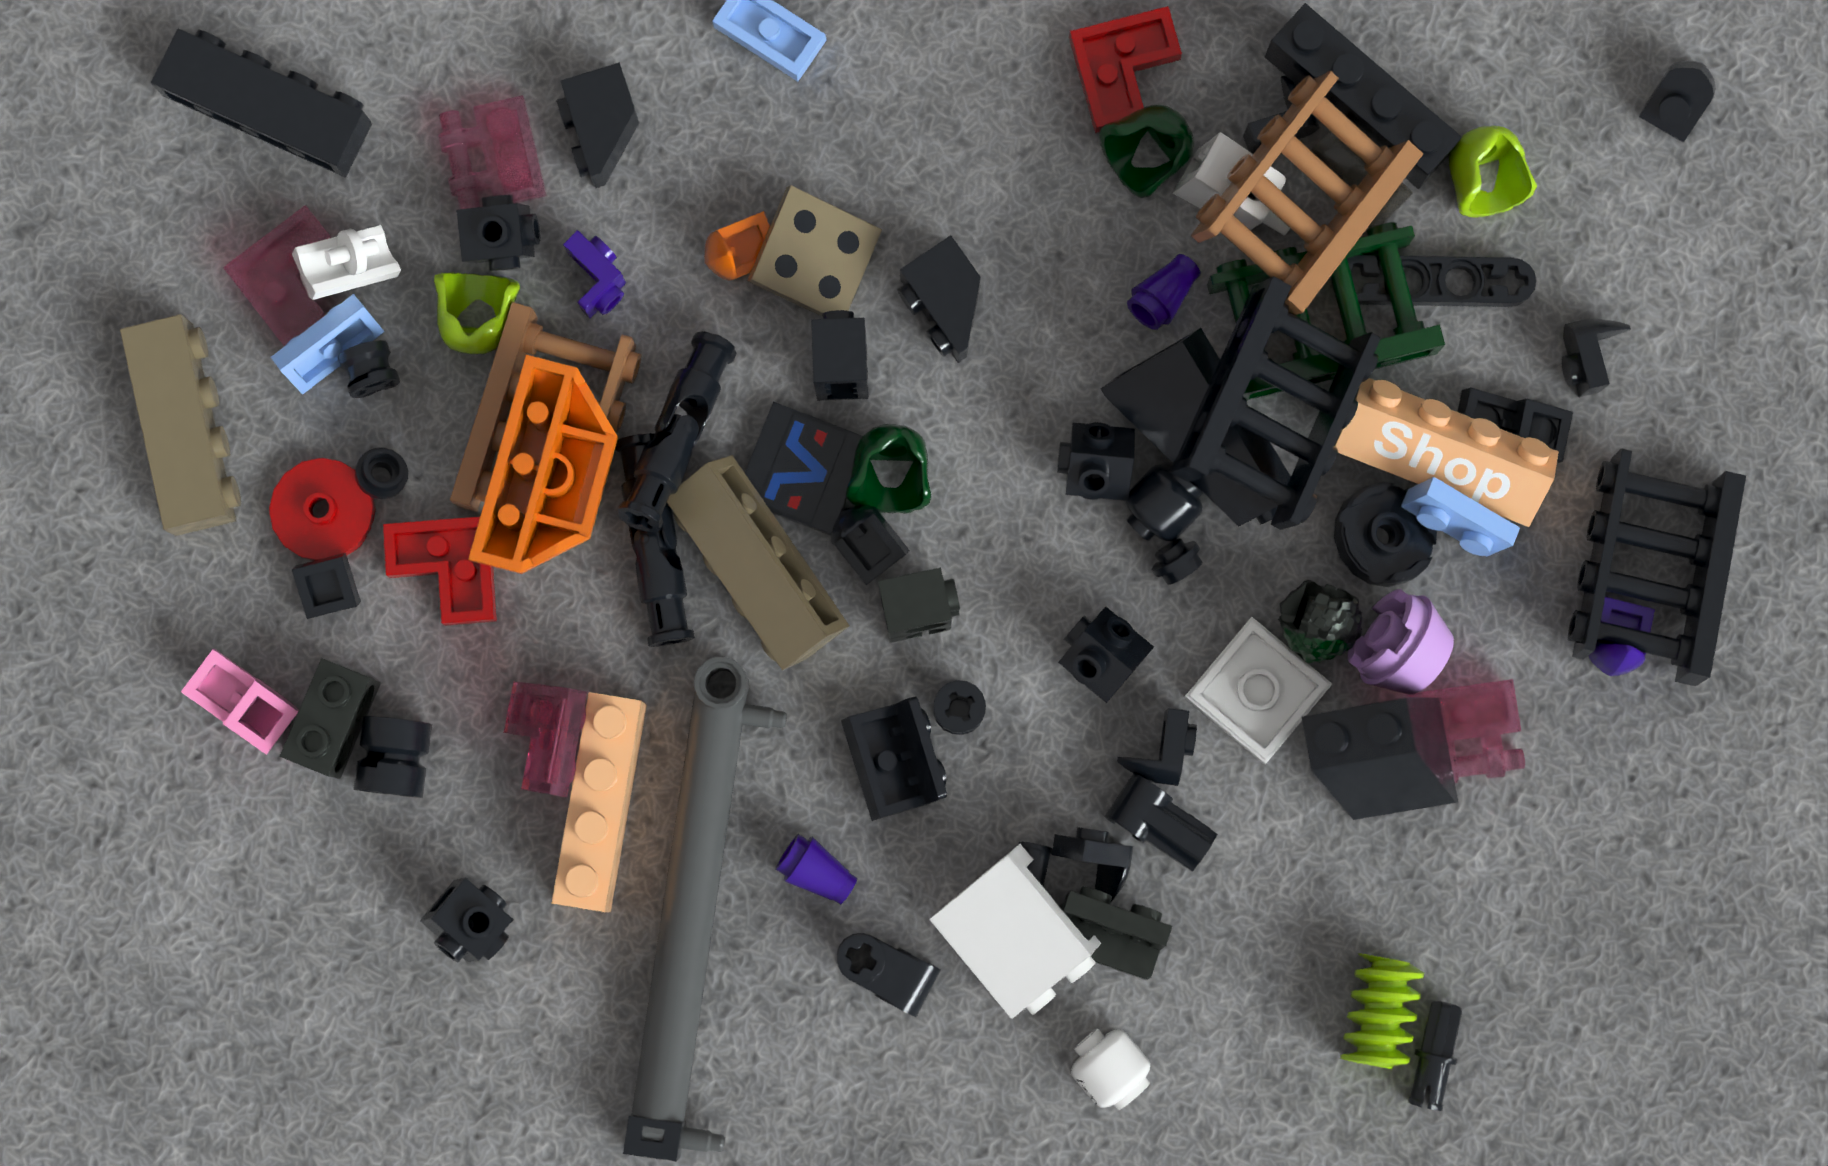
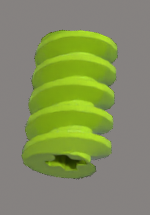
M1358 953L1359 956L1371 962L1372 965L1371 967L1355 970L1354 976L1367 983L1368 988L1351 991V997L1365 1006L1362 1010L1351 1011L1347 1014V1018L1361 1026L1360 1031L1344 1033L1343 1039L1357 1047V1052L1341 1054L1340 1059L1392 1069L1393 1066L1408 1064L1410 1057L1396 1049V1045L1413 1042L1414 1036L1400 1028V1023L1416 1021L1417 1014L1404 1007L1403 1004L1407 1001L1420 999L1421 993L1408 986L1407 981L1424 978L1425 972L1409 962Z

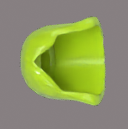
M1491 125L1472 129L1462 136L1459 143L1450 152L1449 168L1455 188L1458 211L1463 216L1477 218L1509 211L1514 206L1522 204L1533 196L1537 188L1519 139L1512 131L1505 127ZM1499 159L1494 189L1492 192L1480 190L1482 182L1479 165Z
M454 272L436 274L434 284L438 305L437 325L444 343L450 349L466 354L479 355L496 350L511 304L515 302L519 292V282L509 277ZM475 300H482L494 309L496 317L488 320L479 328L461 326L458 321L460 313Z

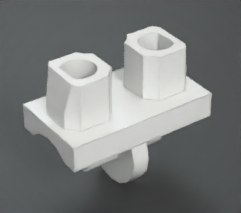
M381 225L360 231H355L354 229L343 230L338 233L337 237L295 247L292 253L299 269L302 283L309 298L312 300L398 277L401 272L398 262L389 251Z

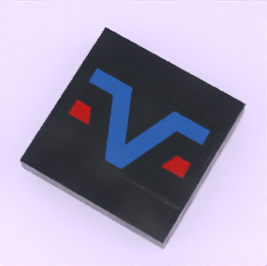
M773 401L745 474L773 514L831 536L835 521L843 511L847 500L846 489L851 478L855 450L863 436Z

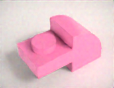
M212 649L181 691L184 695L223 721L226 727L266 755L299 712L285 697L260 679L255 678L216 649Z

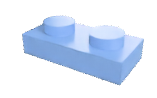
M726 0L712 21L715 29L797 82L826 42V34L773 0Z
M352 294L341 304L330 309L324 317L299 336L292 338L282 349L271 356V359L303 395L340 366L337 358L340 353L353 346L373 341L385 331L359 299Z
M1435 477L1409 488L1401 505L1402 508L1416 515L1418 522L1432 530L1443 531L1460 541V546L1464 550L1478 556L1487 557L1513 546L1520 527Z

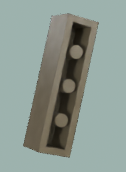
M181 314L120 329L163 530L178 536L235 522L234 507L241 506V496L234 476L227 477L223 457L230 456V446L224 428L222 426L216 427L212 408L219 406V397L212 377L204 376L201 358L208 357V347L202 329L200 327L194 328L193 324Z
M733 455L706 463L684 481L675 494L669 496L667 503L673 510L676 523L682 530L689 533L702 552L703 561L707 568L719 577L732 596V603L735 609L749 621L760 637L765 653L772 660L776 661L782 670L804 661L850 626Z

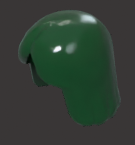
M1164 105L1146 106L1120 120L1104 125L1099 132L1101 147L1107 162L1117 174L1122 184L1132 194L1140 198L1152 195L1163 182L1188 163L1194 152L1193 134L1186 120L1179 112ZM1148 132L1170 161L1157 167H1134L1132 159L1140 140Z
M883 424L869 430L859 440L855 450L851 478L846 489V496L850 503L855 506L871 505L876 507L881 513L898 512L903 514L923 509L929 505L931 491L928 481V453L922 436L912 428L897 424ZM871 460L913 461L901 485L892 488L884 487L880 483Z

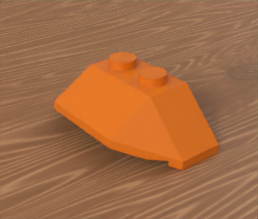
M530 355L525 356L468 560L523 574L591 538L618 436L577 367Z

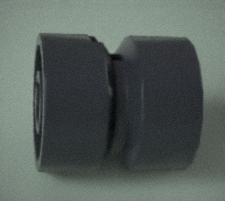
M363 716L359 745L367 752L366 757L357 761L353 790L423 798L426 768L419 763L420 757L429 753L432 724L397 718Z

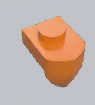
M764 211L709 234L706 240L704 258L705 264L711 271L722 279L729 281L751 272L770 227Z

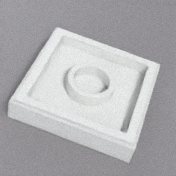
M1251 617L1184 698L1265 765L1300 724L1302 716H1306L1331 687L1332 683Z

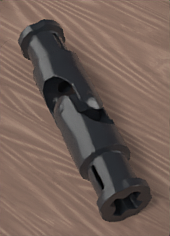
M705 331L694 334L691 341L693 351L685 368L677 372L656 422L654 437L643 450L634 470V478L636 479L627 501L621 502L618 506L617 513L619 518L635 529L655 533L659 532L664 522L661 515L668 498L679 489L692 455V448L697 444L720 394L721 386L719 380L726 364L733 362L736 356L734 345L720 335ZM678 405L687 415L674 414Z
M655 433L631 435L617 440L615 451L621 452L626 481L621 485L624 501H627L636 481L634 470L647 444L652 441ZM666 503L661 515L664 523L659 532L650 533L629 526L632 547L637 557L635 564L641 603L647 604L652 633L647 638L649 647L687 642L695 638L694 630L688 629L683 603V598L687 596V589L681 561L676 552L677 536L673 510L668 503Z

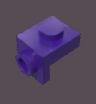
M577 230L563 245L568 255L597 282L578 301L582 312L590 319L597 311L602 315L607 314L621 301L624 296L621 288L626 284L622 273L612 264L617 258L614 252L596 235L589 241Z

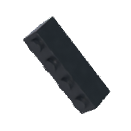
M1306 3L1271 40L1265 58L1296 85L1308 75L1315 79L1328 71H1332L1338 77V80L1325 97L1379 147L1386 145L1390 148L1409 140L1423 153L1422 157L1405 178L1418 190L1446 160L1450 152L1461 140L1462 136Z
M179 28L177 29L151 81V84L163 97L346 178L372 125L362 110L364 105L360 101L339 91H336L333 97L316 90L318 86L316 82L298 72L289 71L287 77L270 69L272 64L268 60L253 52L244 50L241 56L224 49L226 46L224 41L203 30H197L194 36Z

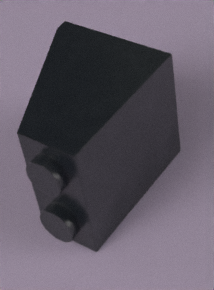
M1404 697L1302 716L1311 771L1353 820L1458 803L1439 698Z

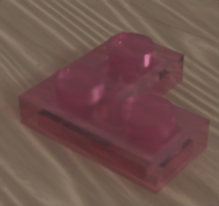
M306 205L223 267L284 346L292 338L299 336L326 315L315 299L309 298L304 285L300 281V272L292 256L295 247L332 238Z
M513 681L503 733L531 738L521 786L522 790L561 797L568 796L569 785L576 771L575 754L579 733L586 719V691Z

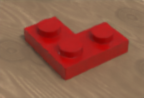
M1169 6L1070 31L1069 40L1095 133L1100 132L1104 125L1120 120L1144 108L1134 72L1181 59L1182 52Z
M480 516L383 524L386 576L389 578L438 574L441 624L447 626L497 622L494 568L468 560Z

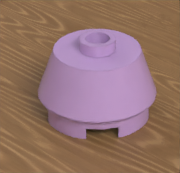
M1397 589L1384 596L1373 606L1372 610L1378 613L1379 616L1370 625L1364 637L1361 636L1357 639L1353 648L1348 650V662L1359 670L1364 683L1413 695L1425 689L1440 674L1451 655L1454 638L1428 597L1408 595L1401 589Z

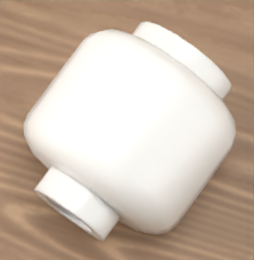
M1097 1028L1074 1047V1050L1080 1057L1074 1062L1071 1074L1098 1107L1106 1108L1114 1105L1117 1110H1120L1149 1086L1150 1082L1146 1076L1150 1070V1062L1123 1030L1117 1029L1103 1035Z

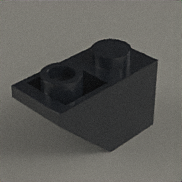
M620 62L560 80L565 97L556 100L565 129L575 127L580 145L571 147L580 177L590 175L595 188L606 185L639 125Z
M950 235L900 269V281L903 286L898 288L897 291L913 315L922 311L928 321L934 319L937 324L926 331L931 342L943 357L952 352V355L959 363L967 358L981 277Z

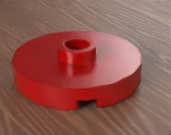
M318 458L303 461L284 473L273 489L269 512L272 529L283 546L301 558L315 561L342 553L349 555L358 549L371 530L376 509L374 498L368 496L359 488L355 479L354 469L342 461ZM322 500L327 501L329 504L328 513L321 518H316L313 514L314 505Z

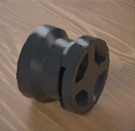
M377 340L362 343L344 350L338 355L340 367L348 371L350 377L347 388L352 398H364L375 392L393 388L400 383L397 371L389 365L387 358L391 352L386 341Z
M956 680L947 683L938 691L934 699L933 713L936 721L943 730L951 734L964 735L973 732L980 726L985 716L986 701L983 693L976 685L968 681Z

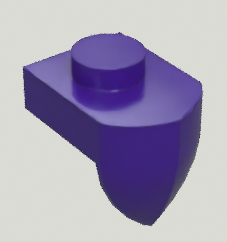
M1605 597L1601 621L1651 632L1655 609ZM1597 642L1594 652L1588 656L1591 662L1606 675L1619 676L1640 667L1645 661L1646 653L1629 645Z

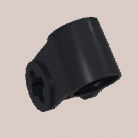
M855 933L846 937L839 945L837 951L838 967L846 978L875 993L874 995L914 1017H917L941 971L938 967L926 963L906 950L896 949L865 933ZM863 943L869 944L871 946L869 955L875 960L874 965L871 968L862 966L858 972L851 970L852 960L846 955L847 950L850 947L859 949Z

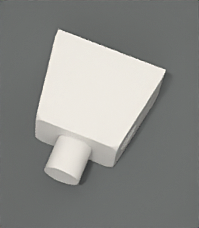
M1220 132L1195 152L1173 194L1201 209L1215 194L1221 196L1232 183L1227 179V175L1234 165L1246 154H1249L1251 157L1253 154ZM1270 167L1264 174L1277 188L1282 189L1286 182V178L1282 173ZM1247 196L1233 214L1249 230L1261 223L1282 235H1285L1290 230V227L1257 198L1252 200Z

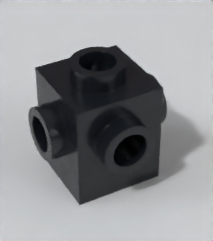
M513 195L481 198L482 207L456 210L462 262H489V271L521 268V258L535 257L534 245H539L540 243L538 218L536 214H530L529 205L513 203ZM502 228V236L499 239V231Z
M1073 422L1070 443L1060 442L1057 473L1067 474L1066 495L1081 496L1090 500L1102 498L1127 501L1134 464L1135 429L1110 426L1101 422L1089 424Z
M1105 607L1092 622L1086 616H1083L1064 638L1071 647L1058 663L1068 670L1078 682L1088 687L1107 703L1154 646L1138 634L1126 620L1118 617L1108 607Z
M467 878L454 880L421 918L420 922L438 936L434 941L435 946L447 957L459 963L462 958L467 962L480 961L483 956L487 960L491 959L508 940L509 935L504 930L514 919L503 911L507 904L495 891L486 885H482L478 889ZM469 917H471L474 922V927L472 930L470 929L468 924Z

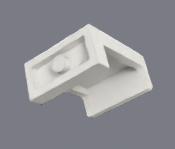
M1021 844L1017 845L929 919L1011 1019L1025 1008L1032 1015L1039 1011L1057 995L1051 987L1065 976L1073 983L1096 964L1091 955L1101 944L1095 935L1088 940L1083 936L1029 871L1027 866L1033 861V858Z

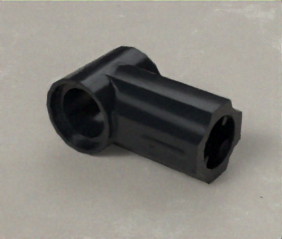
M1133 773L1106 813L1105 818L1111 823H1117L1128 830L1136 840L1142 843L1145 841L1149 842L1183 867L1193 872L1212 846L1218 834L1194 816L1173 804V798L1158 786L1137 773Z

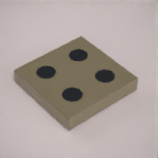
M790 185L785 189L747 281L820 316L828 311H849L882 229Z

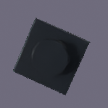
M346 553L299 564L292 569L307 619L357 607L361 602Z

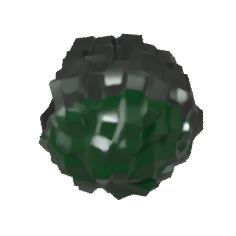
M1304 580L1299 587L1288 594L1285 600L1279 603L1281 615L1278 620L1284 630L1283 636L1289 644V649L1301 654L1307 663H1320L1323 660L1334 659L1337 655L1342 656L1345 651L1353 648L1355 641L1362 636L1361 625L1363 617L1362 611L1358 607L1359 599L1342 588L1336 590V587L1330 584L1322 587L1316 584L1315 581Z

